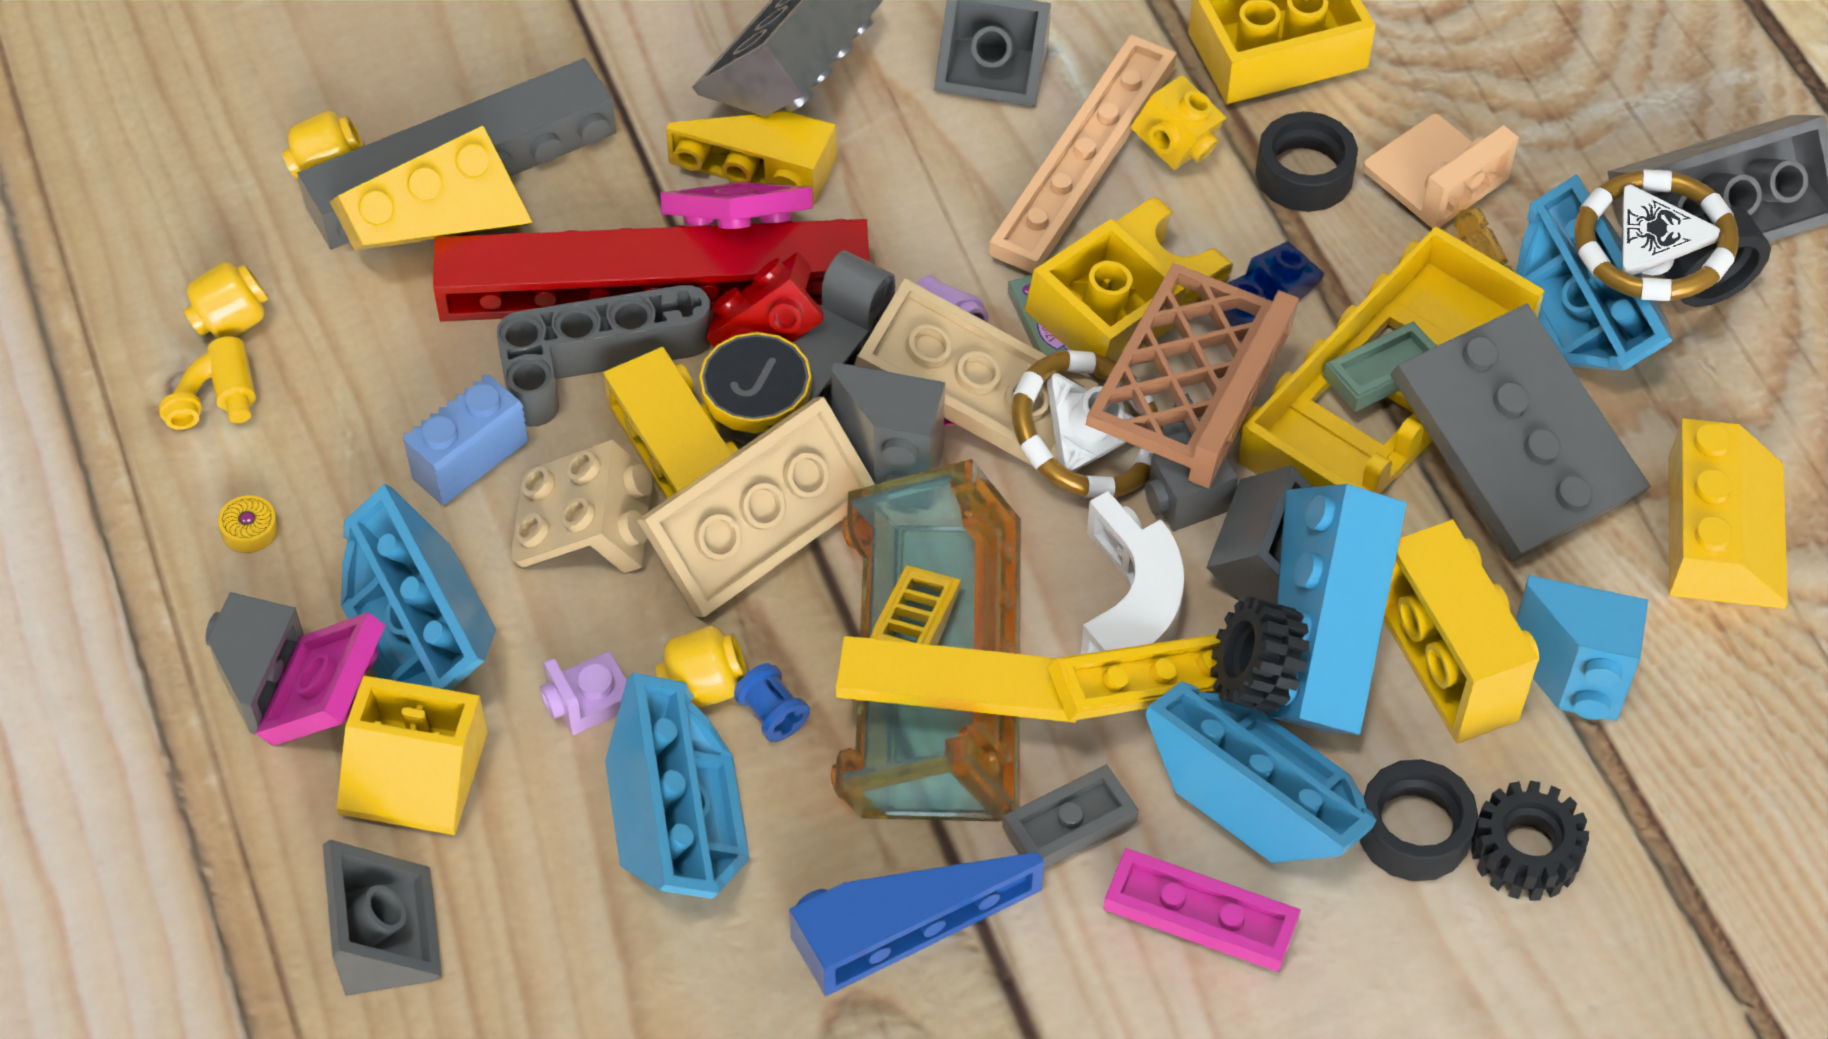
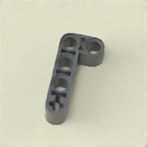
M846 250L839 252L834 257L823 279V321L793 343L797 345L809 362L812 376V391L809 401L816 397H824L830 408H832L831 369L833 363L837 362L854 366L859 353L895 295V276L893 273ZM732 430V438L746 445L764 432L749 433Z
M680 285L523 310L507 315L497 326V340L505 387L523 405L525 425L528 427H538L547 424L556 416L559 409V400L555 379L607 371L661 347H664L671 360L694 357L705 352L711 345L706 339L711 324L710 300L707 294L700 288L692 285Z

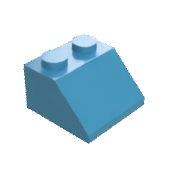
M1531 575L1528 576L1515 620L1521 630H1527L1532 635L1538 647L1539 661L1533 679L1558 709L1575 712L1586 719L1618 720L1641 657L1648 599Z

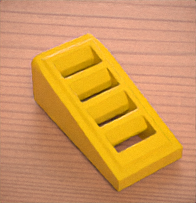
M906 565L874 626L870 638L938 645L961 588V579ZM914 585L942 593L938 597L912 590ZM909 600L934 607V609L930 612L908 606L906 603ZM903 616L926 624L922 627L900 621V618ZM894 632L916 637L918 640L913 642L893 635Z

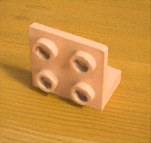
M1432 114L1364 160L1363 172L1432 229L1435 226L1440 228L1509 180L1519 137L1503 125L1486 138L1481 136L1471 141L1440 115Z

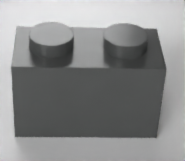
M834 362L831 369L832 411L880 494H886L894 499L903 501L912 499L930 502L944 451L945 382Z
M1292 465L1240 479L1206 568L1240 601L1245 602V597L1251 596L1276 604L1278 602L1286 490L1313 487Z

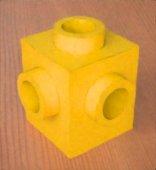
M1181 75L1152 94L1130 128L1173 170H1176L1190 159H1194L1198 163L1210 154L1219 142L1214 135L1227 117L1211 103L1206 95L1201 93L1184 75Z

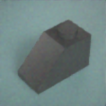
M1185 394L1189 404H1192L1193 401L1189 394ZM1184 421L1165 425L1163 430L1164 436L1185 445L1188 444L1192 437ZM1153 453L1149 481L1145 483V494L1151 509L1156 514H1163L1173 532L1228 512L1237 489L1238 476L1227 457H1225L1208 489L1188 481L1191 468Z
M230 592L221 612H215L211 616L207 625L205 639L212 652L217 670L249 732L255 734L299 637L303 636L304 633L295 607Z

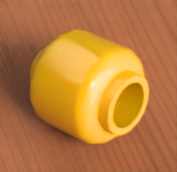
M325 110L289 128L287 135L289 148L283 150L282 154L289 171L295 179H298V172L363 147L364 144L349 116L345 115L340 118L335 112Z
M223 261L187 285L186 293L191 305L183 311L201 337L209 332L217 339L226 336L238 337L263 320L265 317L263 303L269 300V297L245 263L237 267L229 261Z
M714 625L667 641L664 646V663L656 665L657 677L686 683L694 696L691 701L698 709L734 697L736 684L748 673L742 649L733 633L725 635Z

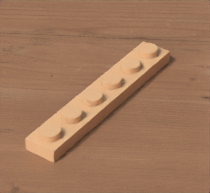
M1134 35L1129 36L989 241V256L1032 274L1035 268L1047 260L1133 131L1130 128L1152 94L1161 89L1175 68L1177 52Z

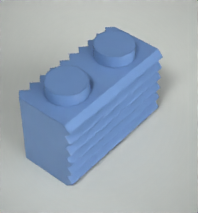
M482 375L481 382H473L471 388H465L464 394H456V401H448L447 407H439L438 414H430L428 420L421 421V426H413L412 433H404L403 440L412 479L441 505L448 503L529 441L526 436L528 435L526 431L527 426L524 423L526 420L523 417L525 413L522 410L523 405L492 376Z

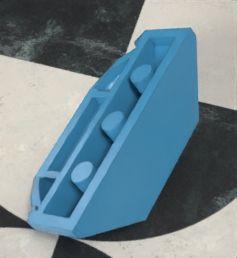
M1576 174L1530 203L1527 216L1529 224L1522 241L1516 273L1545 290L1538 319L1570 367L1625 371L1671 343L1673 339L1668 320L1657 301L1641 300L1610 288L1593 276L1579 257L1574 234L1575 221L1580 206L1591 193ZM1603 213L1595 226L1596 242L1609 258L1611 264L1622 270V240ZM1641 273L1633 275L1639 278H1643Z
M384 484L344 520L343 538L348 539L342 563L341 607L347 619L369 612L386 625L376 646L379 650L378 657L372 666L378 678L453 690L485 661L497 629L450 543L392 487Z
M632 673L626 681L605 759L620 866L658 891L713 899L750 859L733 756L710 720L691 701L694 696L685 682Z
M1184 681L1178 683L1150 704L1146 710L1147 722L1174 791L1271 863L1340 857L1373 828L1376 818L1372 811L1366 808L1364 797L1352 776L1263 712L1222 701L1219 698V694L1199 692L1197 686Z

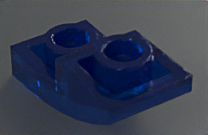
M1286 241L1251 258L1246 274L1227 284L1272 302L1278 290L1298 297L1300 301L1322 281L1325 273L1301 251ZM1237 308L1223 311L1231 327L1253 322L1255 315Z

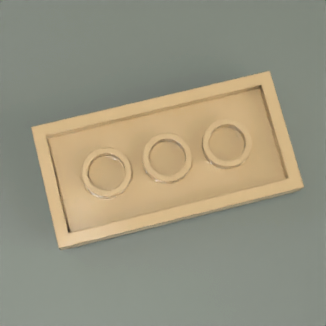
M904 278L859 353L854 366L945 382L944 418L1032 465L1021 450L1014 432L1012 401L1013 394L1023 373L1035 362L1047 355ZM1059 373L1086 390L1097 387L1099 384L1080 373ZM1048 378L1043 382L1035 399L1032 414L1037 434L1058 461L1047 389Z
M816 397L637 519L695 617H706L880 492L825 398Z

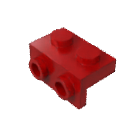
M798 251L783 262L776 258L767 263L755 275V282L741 292L738 288H733L716 301L712 307L714 314L706 339L715 348L718 344L735 335L754 332L779 335L791 343L820 324L824 318L823 310L806 292L812 267Z

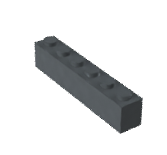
M586 58L580 59L298 172L297 175L305 208L328 247L332 250L350 242L330 204V201L338 195L481 126H484L509 177L615 134L613 98Z

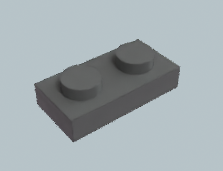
M1105 764L1003 815L1002 828L1020 855L1038 852L1044 861L1043 869L1136 823L1139 809L1108 764Z

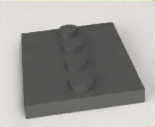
M1528 303L1398 364L1390 374L1512 562L1642 496L1651 487Z

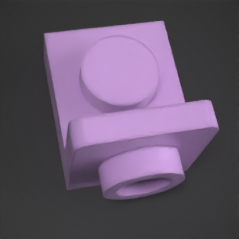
M610 651L563 672L555 658L543 662L546 684L539 687L542 700L552 719L562 716L572 736L618 715L627 680Z

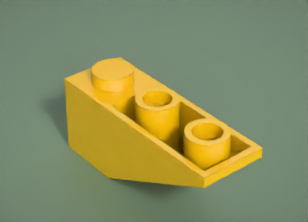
M788 111L773 112L766 117L751 114L669 122L666 127L669 163L681 166L689 171H699L724 178L733 183L751 182L812 187L813 204H815L837 160L836 124Z

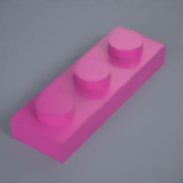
M1126 847L1104 898L1103 907L1105 911L1276 972H1280L1301 912L1299 908Z

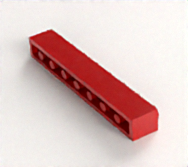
M867 219L751 224L750 227L736 229L718 228V225H678L661 228L568 230L564 232L543 233L515 232L496 235L435 237L433 291L439 321L503 319L511 313L680 285H692L703 290L710 300V310H712L716 301L729 290L738 288L741 292L755 282V275L767 263L776 258L783 262L797 251L812 267L806 292L818 305H822L823 279L830 263L839 252L846 250L870 262Z

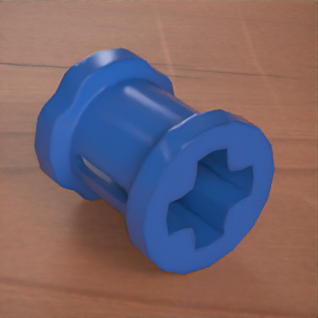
M764 663L750 670L736 684L734 698L740 705L749 707L762 723L761 730L765 738L770 742H778L793 735L803 726L810 715V707L802 698H794L782 683V672L776 665Z

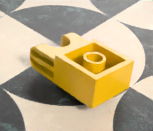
M1153 197L1117 221H1114L1112 218L1035 268L1024 311L1068 349L1094 352L1117 362L1173 262L1224 283L1228 282L1234 263L1215 248L1208 249L1194 256H1178L1165 250L1161 244L1166 239L1169 219L1173 210L1159 198ZM1176 285L1172 292L1179 306L1202 301L1199 293ZM1175 324L1152 328L1156 340L1174 328Z

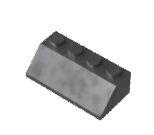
M770 0L692 88L699 96L765 117L782 107H785L788 112H792L813 96L814 93L810 87L817 85L834 71L830 63L837 61L854 47L851 40L865 32L873 24L870 16L883 0Z
M1788 115L1607 171L1609 180L1643 169L1670 170L1697 179L1720 194L1728 207L1746 210L1768 242L1828 224V127L1826 116ZM1645 191L1696 217L1705 214L1699 204L1680 194ZM1623 196L1614 200L1616 216L1621 228ZM1664 274L1654 275V276H1656V277H1661V276H1664Z

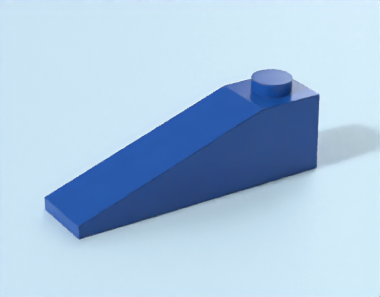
M1038 852L844 882L828 891L826 889H817L806 894L798 901L796 906L789 909L791 939L826 997L1042 891L1044 861Z

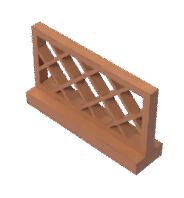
M1173 262L1088 412L1085 425L1191 468L1188 481L1209 489L1290 334L1299 298L1278 290L1272 302ZM1176 285L1199 293L1202 301L1179 306L1172 292ZM1237 308L1255 315L1253 322L1231 327L1223 311ZM1210 315L1218 330L1195 336L1187 320ZM1174 323L1182 339L1158 344L1152 328ZM1226 344L1233 360L1210 365L1202 349ZM1190 352L1197 369L1174 374L1166 358ZM1153 361L1161 377L1137 383L1130 367ZM1205 382L1213 396L1212 399L1189 404L1181 387ZM1169 391L1177 407L1152 413L1144 396ZM1132 399L1140 416L1124 420L1107 413L1106 410L1111 404ZM1184 421L1192 437L1188 444L1185 445L1164 436L1160 426Z

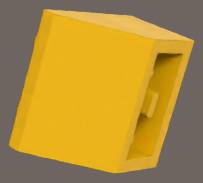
M363 675L345 726L337 799L338 814L455 835L488 734L480 695Z

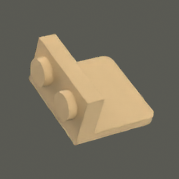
M613 439L528 469L523 474L520 483L511 550L512 561L520 567H527L591 546L623 573L642 568L647 536L637 519L649 511L650 494L653 488L652 473Z

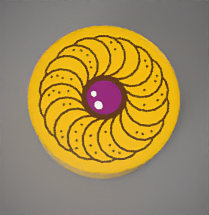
M246 495L232 499L224 505L218 516V525L223 542L237 552L251 553L264 549L274 540L278 531V523L273 506L266 499L259 496Z

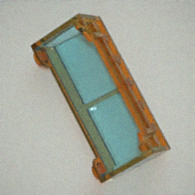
M973 459L848 492L847 516L842 521L843 535L848 546L851 549H856L863 557L860 637L870 638L874 626L906 565L961 579V588L938 646L1020 654L1021 518ZM914 585L912 590L938 597L942 593ZM909 600L906 603L908 606L930 612L934 609V607ZM903 616L900 618V621L922 627L926 624ZM894 632L893 635L913 642L918 640L916 637ZM857 700L855 750L847 748L842 749L838 753L836 763L831 768L833 789L836 795L843 799L862 819L1003 821V815L1019 808L1020 717Z

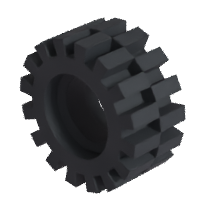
M1251 596L1245 597V602L1239 600L1234 605L1235 613L1228 612L1225 616L1226 629L1219 628L1216 638L1221 640L1219 648H1213L1211 658L1217 660V664L1211 667V677L1217 679L1212 686L1216 693H1220L1219 698L1222 701L1269 713V711L1276 712L1280 710V704L1286 705L1291 698L1288 690H1297L1300 681L1296 678L1298 670L1305 671L1307 662L1301 660L1302 653L1309 651V641L1302 638L1309 632L1308 625L1302 623L1304 616L1294 608Z
M1519 781L1509 783L1506 794L1501 788L1494 791L1490 801L1486 800L1481 808L1471 848L1472 859H1479L1476 869L1483 877L1490 872L1493 873L1490 886L1499 891L1504 883L1510 885L1511 889L1508 896L1519 899L1522 889L1529 890V901L1541 900L1544 889H1546L1551 898L1560 894L1563 885L1568 888L1579 871L1589 842V831H1584L1587 824L1584 812L1574 815L1577 803L1570 796L1563 803L1558 801L1561 789L1552 785L1548 794L1540 793L1541 782L1530 781L1527 791L1523 792ZM1514 826L1534 827L1551 839L1553 849L1548 854L1541 856L1522 853L1508 842L1507 832Z

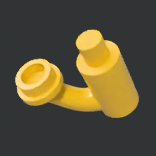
M226 336L212 341L207 347V353L197 358L186 369L173 394L165 397L159 404L160 417L166 422L168 427L175 430H185L198 423L202 406L196 393L209 378H212L217 405L222 410L227 411L229 420L232 423L239 424L250 419V406L255 402L256 394L245 343L241 339Z

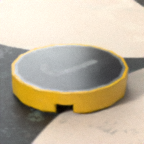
M760 332L735 335L718 344L704 359L699 375L702 399L707 404V410L712 417L732 430L749 433L767 431L769 426L776 425L808 403L812 391V376L809 362L797 345L779 335Z

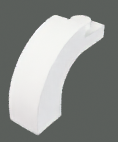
M1107 491L1089 502L1087 535L1123 575L1130 590L1117 605L1083 625L1080 654L1172 641L1175 639L1180 619L1184 589V567L1181 553L1174 537L1161 519L1143 529L1135 512L1128 506L1122 507L1111 493Z

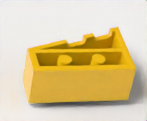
M484 126L350 189L330 201L354 250L422 242L435 239V237L521 229L532 223Z

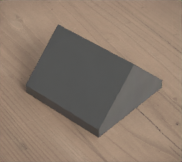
M947 0L934 91L1035 106L1048 56L1051 3L1034 0Z
M331 839L324 843L323 857L332 957L345 995L433 982L440 978L442 974L430 867Z

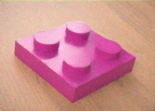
M737 182L660 193L661 213L683 216L684 225L715 224L716 219H718V228H746L751 226V218L758 216L760 222L764 223L787 222L792 220L791 212L813 209L812 187Z
M367 612L300 636L255 734L272 746L344 723L349 718L356 698L355 694L363 675L373 666L378 657L379 650L376 646L386 625Z

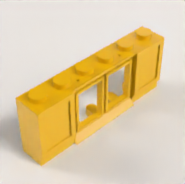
M1435 226L1421 242L1414 240L1407 246L1399 260V264L1390 274L1383 272L1376 278L1368 292L1367 298L1358 307L1351 305L1345 310L1338 321L1336 330L1326 340L1319 338L1314 342L1306 354L1304 363L1294 373L1288 371L1279 379L1271 397L1261 408L1255 405L1250 409L1238 432L1242 435L1238 463L1257 475L1292 465L1313 487L1349 484L1381 494L1394 479L1397 480L1433 440L1401 391L1389 395L1387 398L1413 414L1403 422L1401 427L1384 445L1315 403L1330 386L1323 377L1324 364L1373 341L1387 325L1398 329L1414 321L1434 344L1438 346L1527 303L1538 318L1545 290Z

